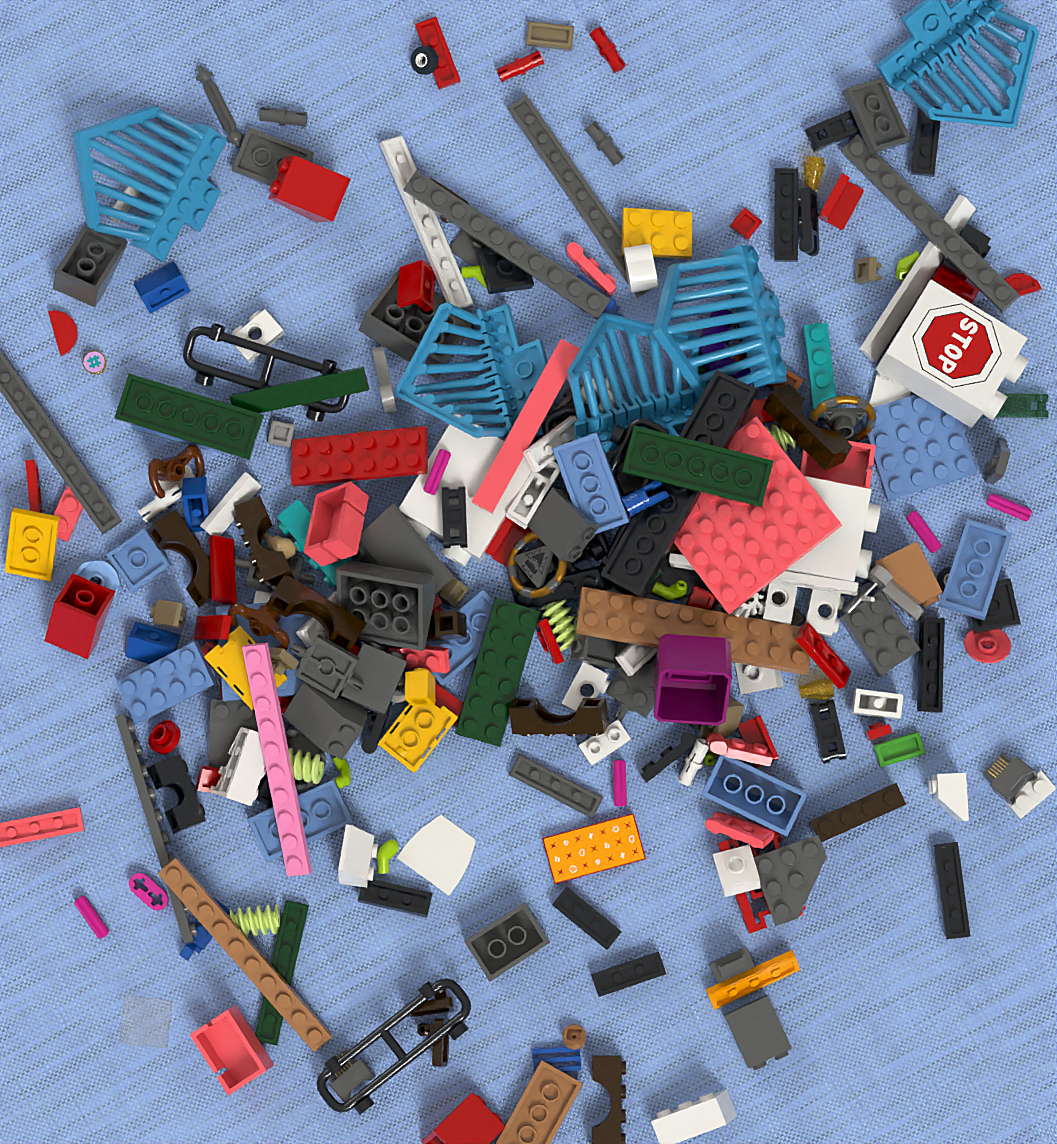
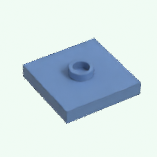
M144 527L106 554L133 593L172 566Z

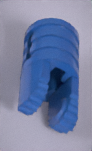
M652 481L639 490L621 497L629 514L633 516L635 513H639L641 510L668 498L667 491L659 492L650 498L647 493L659 488L662 483Z

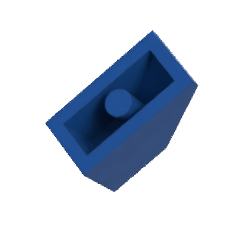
M206 476L183 478L182 498L187 527L190 532L205 531L200 525L210 514Z

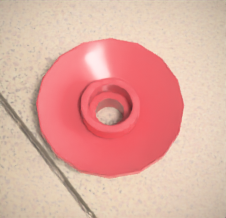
M1000 629L973 634V630H971L965 637L964 647L968 655L976 661L996 663L1004 660L1009 655L1011 641L1007 634Z

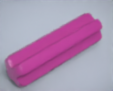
M444 449L438 451L424 485V492L435 495L451 457L450 452Z
M991 493L986 501L988 506L1023 521H1028L1032 514L1031 509L994 493Z
M913 511L906 516L908 523L931 553L941 548V543L917 511Z
M624 760L613 761L615 806H626L627 804L626 762Z
M81 896L76 899L74 905L97 938L102 939L108 935V928L87 898Z

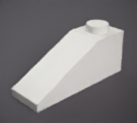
M552 461L538 473L531 472L506 514L527 526L561 472L558 464Z

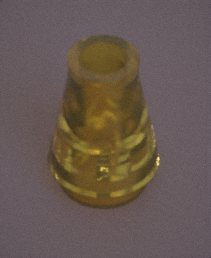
M806 156V162H803L804 188L810 187L814 191H818L826 167L824 158Z
M826 677L799 685L801 699L829 700V698L835 697L833 682Z

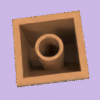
M918 542L912 543L874 562L870 566V569L878 564L886 569L893 576L890 582L916 604H922L923 608L939 600L938 595L942 593V590Z

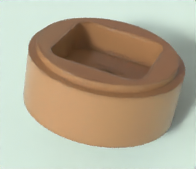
M579 1025L567 1026L562 1033L563 1044L573 1050L583 1047L586 1043L584 1028Z

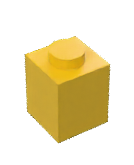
M415 668L411 672H405V700L412 706L435 704V676L425 668Z

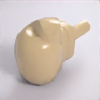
M267 532L264 534L263 537L269 541L267 546L271 551H283L287 560L295 555L297 548L291 539L283 538L279 535L272 537Z

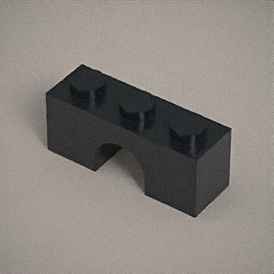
M180 755L155 763L148 768L156 790L168 787L173 789L178 796L176 807L165 812L173 834L206 821L204 807L198 802L196 787L190 781L187 774V764L181 759Z

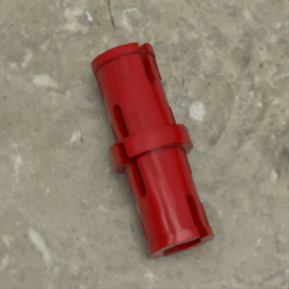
M601 26L594 29L589 36L597 45L600 56L605 58L613 73L621 71L626 67V63L618 54L617 46L610 41Z
M539 50L521 59L519 57L515 58L514 62L497 68L496 71L500 81L504 82L519 74L521 76L525 75L526 71L543 65L544 61L542 56H540Z

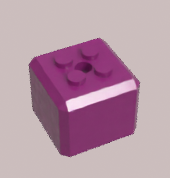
M664 634L661 636L658 642L653 680L654 718L659 722L717 726L726 721L732 681L731 642L726 638L676 634Z

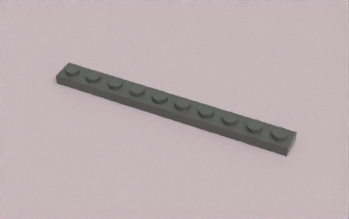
M523 96L508 106L507 110L628 284L624 255H622V232L528 96ZM650 290L634 292L638 299Z
M859 135L855 136L841 149V153L1002 313L1019 298V294L877 153L870 154L865 141Z
M415 171L404 187V192L596 320L599 319L610 303L611 299L419 171Z
M0 351V392L102 535L120 524L122 522L121 518Z
M122 714L115 718L162 869L175 856L173 853L169 854L167 845L170 844V839L167 831H162L160 822H163V816L160 808L156 809L153 800L157 799L153 786L148 785L146 779L150 774L146 763L142 764L139 756L143 754L139 740L135 741L133 732H136L133 719H128V716ZM167 885L184 944L196 942L195 936L198 935L195 922H190L188 913L191 911Z

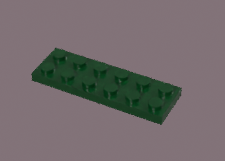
M128 374L114 418L250 460L264 415Z
M634 425L622 473L762 508L773 460Z
M494 597L454 734L500 747L510 715L509 707L514 701L541 611Z

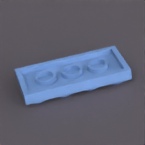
M598 432L552 448L572 504L588 520L597 522L600 525L595 534L630 522Z
M967 519L939 607L985 621L1012 533Z
M484 589L458 610L466 614L467 638L426 642V646L448 648L450 671L447 673L431 672L442 687L477 658L493 604V600Z
M194 641L117 681L116 684L136 725L216 685L217 681L207 660L204 658L198 641Z
M334 779L298 796L307 844L345 827L346 824L354 823ZM274 807L247 819L266 862L268 863L283 856Z

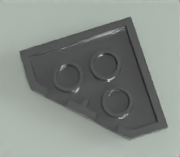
M819 834L754 857L760 885L775 926L798 919L827 858Z

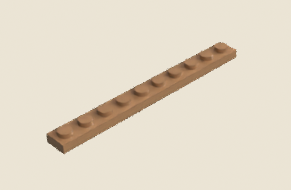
M177 856L158 871L157 874L313 1052L332 1038V1033Z

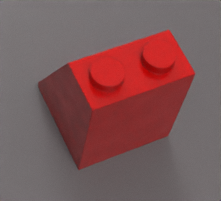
M295 155L283 158L278 166L279 174L270 185L268 199L314 222H333L351 179Z
M72 573L54 602L44 641L88 659L97 645L116 591Z
M472 1092L421 1142L423 1144H490L505 1126L502 1124V1119L499 1115L491 1112L486 1107L485 1101Z

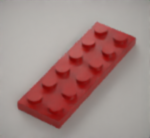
M426 426L292 440L291 485L294 487L428 474V428Z

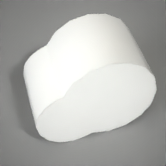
M650 243L623 248L630 292L657 289V275Z

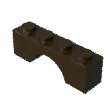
M790 384L771 391L763 409L825 471L845 461L852 445L837 430H825L812 424L802 411V404L805 399Z
M258 496L234 506L237 515L233 516L238 530L243 528L245 532L241 537L245 547H251L252 552L248 555L253 566L258 565L260 569L256 574L261 586L266 584L269 592L275 590L285 574L295 579L284 552L270 551L262 546L264 534L273 525L261 497Z
M175 510L153 522L147 532L158 549L175 551L181 554L189 563L191 580L186 590L195 604L200 608L212 601L210 556L205 554L198 538L192 535L185 519Z
M286 574L266 604L267 607L286 618L294 614H303L316 619L324 627L327 639L349 652L367 624Z
M459 611L436 612L431 615L427 641L467 638L466 614Z
M515 698L509 707L512 734H520L521 736H531L533 734H543L544 736L589 734L590 736H599L605 733L609 725L606 698H583L577 710L568 715H556L549 712L541 705L538 698Z
M894 783L809 821L808 825L813 836L819 834L821 842H824L906 805L897 783Z
M592 1055V1080L604 1086L611 1099V1107L607 1117L601 1123L592 1127V1144H626V1133H621V1123H626V1109H621V1099H626V1085H621V1075H626V1061H621V1055Z

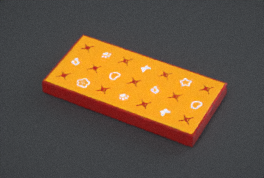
M634 813L542 838L554 884L646 859Z

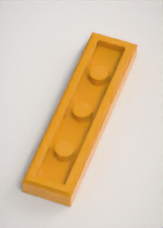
M790 950L705 990L715 1010L800 971V967L795 954Z

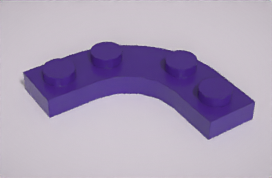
M727 309L711 313L709 318L733 313ZM732 324L703 328L700 337L729 331ZM723 341L701 346L700 352L703 355L724 349L725 343ZM727 357L706 363L705 367L710 372L735 363V361ZM746 368L729 374V376L738 379L750 374L751 371Z

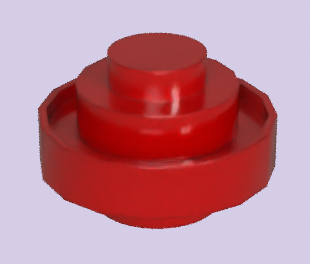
M170 720L159 722L150 733V748L160 755L171 752L178 745L181 737L179 726Z

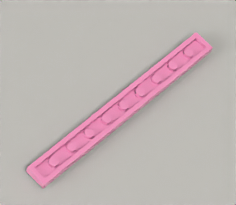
M268 642L244 645L242 647L286 873L287 876L310 874L312 867Z

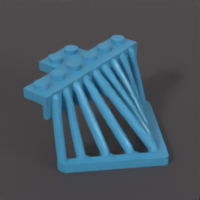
M923 0L901 18L911 37L875 66L888 87L897 92L903 90L931 120L1014 128L1017 124L1039 31L1036 26L1000 10L1005 5L999 0H955L949 6L945 0ZM993 16L1025 31L1023 41L991 22L989 18ZM978 27L985 28L1016 48L1020 53L1018 64L985 38ZM967 36H970L1014 74L1012 86L972 47ZM956 45L1006 94L1009 99L1007 109L1003 107L964 62ZM945 54L998 115L992 114L990 109L982 103L947 62ZM934 63L979 113L972 112L970 106L937 73L933 65ZM923 72L960 111L952 110L950 103L946 102L923 78ZM914 81L940 109L931 106L911 86V82Z
M152 105L74 132L73 137L88 228L96 232L132 239L131 245L133 247L144 250L161 262H164L184 223L195 231H201L221 193L219 189L206 180L227 142L225 137L210 126L199 123L191 126ZM158 118L187 133L188 137L185 139L149 119ZM139 124L142 128L177 144L181 151L179 152L131 126ZM120 130L123 134L129 135L167 155L174 161V164L112 132ZM102 137L104 140L110 141L148 161L167 173V177L94 138ZM89 147L147 177L161 187L160 190L90 157ZM92 169L144 193L154 201L153 204L95 181ZM96 192L145 211L147 215L142 217L102 205L97 202ZM99 213L136 224L140 228L138 231L102 224L100 223Z
M739 245L722 251V256L680 264L675 263L667 267L653 333L699 399L707 387L705 383L711 380L716 370L729 375L750 367V374L737 380L745 384L754 383L755 388L767 384L787 382V368L782 362L780 354L781 345L777 340L786 337L784 332L785 322L780 316V302L775 292L764 291V277L759 271L757 263L759 257L753 246ZM722 265L725 267V271L679 279L682 272ZM722 280H726L729 285L676 294V289ZM721 295L732 296V299L672 310L673 305ZM726 309H735L736 311L733 314L669 325L670 320ZM725 324H739L740 327L681 342H675L671 336L676 333ZM731 339H743L742 344L687 359L682 352ZM746 353L747 355L746 359L701 375L694 369L696 366L737 354Z
M449 302L441 304L395 390V395L477 439L481 437H507L548 363L543 341L538 339L525 345H520L512 310L508 304L489 311L478 309V316ZM452 314L481 327V330L450 324L446 321L449 315ZM448 332L484 341L485 344L468 346L437 344L435 342L440 333ZM432 353L488 356L475 362L424 364L428 355ZM492 370L473 378L414 385L417 376L423 374ZM496 384L483 390L440 395L429 394L424 397L417 396L418 394ZM499 397L487 403L448 404L442 408L434 405ZM503 411V412H501V413L498 414V415H470V414H467V415H465V416H463V417H461V418H459V417L453 415V414H465V413ZM472 424H506L504 428H487L482 426L476 427ZM540 426L534 439L544 436L542 426Z
M610 313L601 314L567 370V380L570 383L578 422L574 423V440L598 432L605 452L614 450L618 445L609 440L615 427L619 424L627 428L631 421L642 417L662 425L668 430L670 435L679 437L676 431L683 430L700 399L689 383L688 390H683L682 373L673 361V395H670L667 391L659 341L653 333L654 324ZM615 329L624 331L628 336L644 403L634 390ZM605 332H606V334H607V338H608V341H609V344H610V347H611V350H612V353H613V356H614V359H615V362H616V365H617V368H618V371H619V374H620V377H621V380H622V383H623V386H624V389H625V392H626V395H627V398H628L630 407L628 406V404L626 403V401H625L624 398H623V395H622V392H621V389H620V386H619V382H618V379H617V376H616V373H615V369H614V366H613V363H612V359H611V356H610V353H609V350H608L607 339H606V337L604 336ZM687 332L671 335L675 342L698 338L697 335ZM637 334L646 336L649 339L659 399L651 391ZM597 346L601 355V359L605 368V372L608 378V382L612 391L617 411L611 405L606 383L599 361V353L595 350ZM700 347L690 349V358L699 356ZM589 359L604 414L598 408L590 367L587 364ZM699 366L694 367L697 373ZM580 374L582 375L591 418L586 417L579 385Z

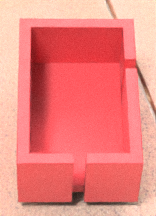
M848 441L852 448L845 461L826 471L802 448L799 471L806 477L870 489L871 468L873 467L876 445Z
M351 481L316 494L303 552L321 566L334 563L339 558L342 560L356 555L365 518L363 515L367 510L369 496Z
M237 1005L229 1008L190 1034V1037L213 1073L226 1067L227 1071L218 1076L217 1079L228 1096L274 1066V1063Z

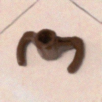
M191 444L176 456L162 458L161 460L155 458L149 462V482L158 498L165 497V492L160 486L159 481H180L185 474V466L192 458L195 459L196 463L195 477H204V460L198 446Z
M234 603L230 606L227 615L232 617L231 627L237 626L236 614H239L249 620L250 630L253 634L260 637L271 634L281 643L274 648H284L287 651L290 644L289 635L281 630L277 624L281 619V614L267 607V603L261 605L258 610L246 607L241 603Z

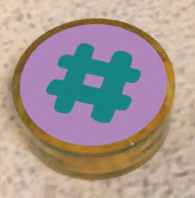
M96 350L89 351L83 357V367L88 373L97 375L106 369L107 360L101 352Z

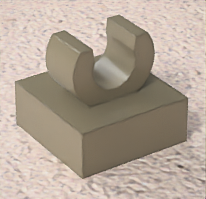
M867 257L855 260V283L866 284L881 280V276H876L877 269L882 268V264L877 263V258Z
M453 577L444 589L439 592V596L456 608L469 589Z
M270 647L269 652L274 675L276 672L282 675L286 669H296L299 661L284 648Z

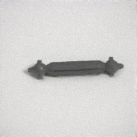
M201 65L198 66L199 73L196 76V80L204 83L203 89L223 129L229 134L226 138L227 142L241 148V140L244 134L236 131V123L217 85L211 80L213 72H209Z

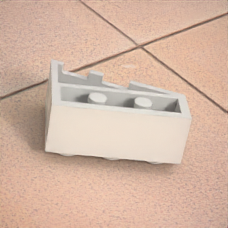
M241 727L228 752L231 758L226 767L221 766L218 773L222 776L217 786L212 785L209 792L252 806L253 801L258 796V785L266 773V766L259 732Z
M727 1089L713 1094V1092L699 1097L700 1100L693 1103L691 1100L681 1103L676 1110L670 1111V1108L656 1113L657 1117L651 1123L659 1143L675 1144L731 1122L737 1117V1113Z

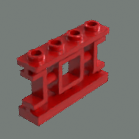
M773 830L774 837L771 842L774 850L780 848L779 842H782L780 833ZM735 839L717 843L720 852L731 850V846L734 848L739 847L738 841ZM750 845L753 858L759 856L757 848ZM755 890L749 891L752 900L764 896L763 891L755 893ZM746 892L736 894L735 897L748 934L767 928L764 916L771 914L767 902L768 909L756 913L759 919V923H756Z

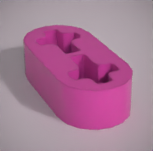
M137 873L130 878V890L151 909L162 910L168 905V894L149 876ZM136 878L139 880L144 878L146 880L144 885L149 889L147 892L142 888L138 890L135 888ZM151 891L155 895H163L161 899L163 901L162 905L152 904L154 899L149 895Z

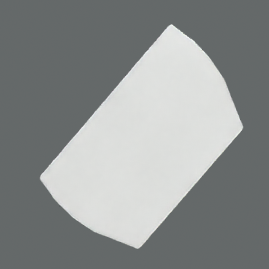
M440 815L421 828L409 840L397 858L444 893L450 895L466 871L476 840Z

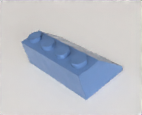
M719 755L701 794L785 836H788L807 797V793L737 759L725 757L724 755Z

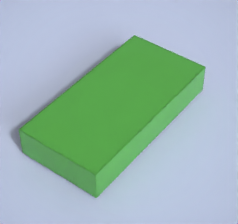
M919 731L873 745L880 768L926 754Z

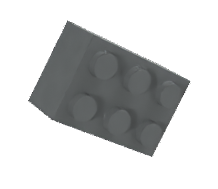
M881 591L872 596L875 598V601H864L850 613H846L839 618L878 677L921 650Z
M525 902L464 941L489 981L497 978L550 943Z

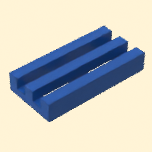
M567 1047L532 1049L534 1072L541 1060L546 1063L576 1061V1065L557 1066L555 1068L561 1071L581 1070L580 1049L573 1050ZM572 1051L576 1053V1056L538 1058L537 1055Z

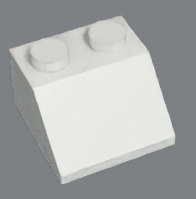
M966 773L932 775L931 780H928L929 795L932 794L933 800L957 822L969 821Z
M347 824L338 869L339 884L367 888L368 880L373 881L375 867L371 866V860L377 857L378 844L374 843V835Z

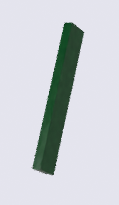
M363 366L235 393L229 397L231 405L256 413H264L365 392L370 388Z
M286 900L271 965L291 987L309 905ZM265 996L263 997L255 1035L260 1042L278 1045L284 1018Z

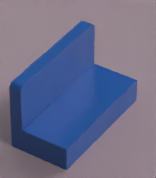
M175 262L167 264L134 283L150 314L191 292Z
M135 622L128 637L125 656L151 664L173 653L178 646L180 635Z

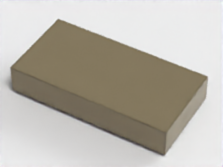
M528 21L526 46L572 51L574 26Z

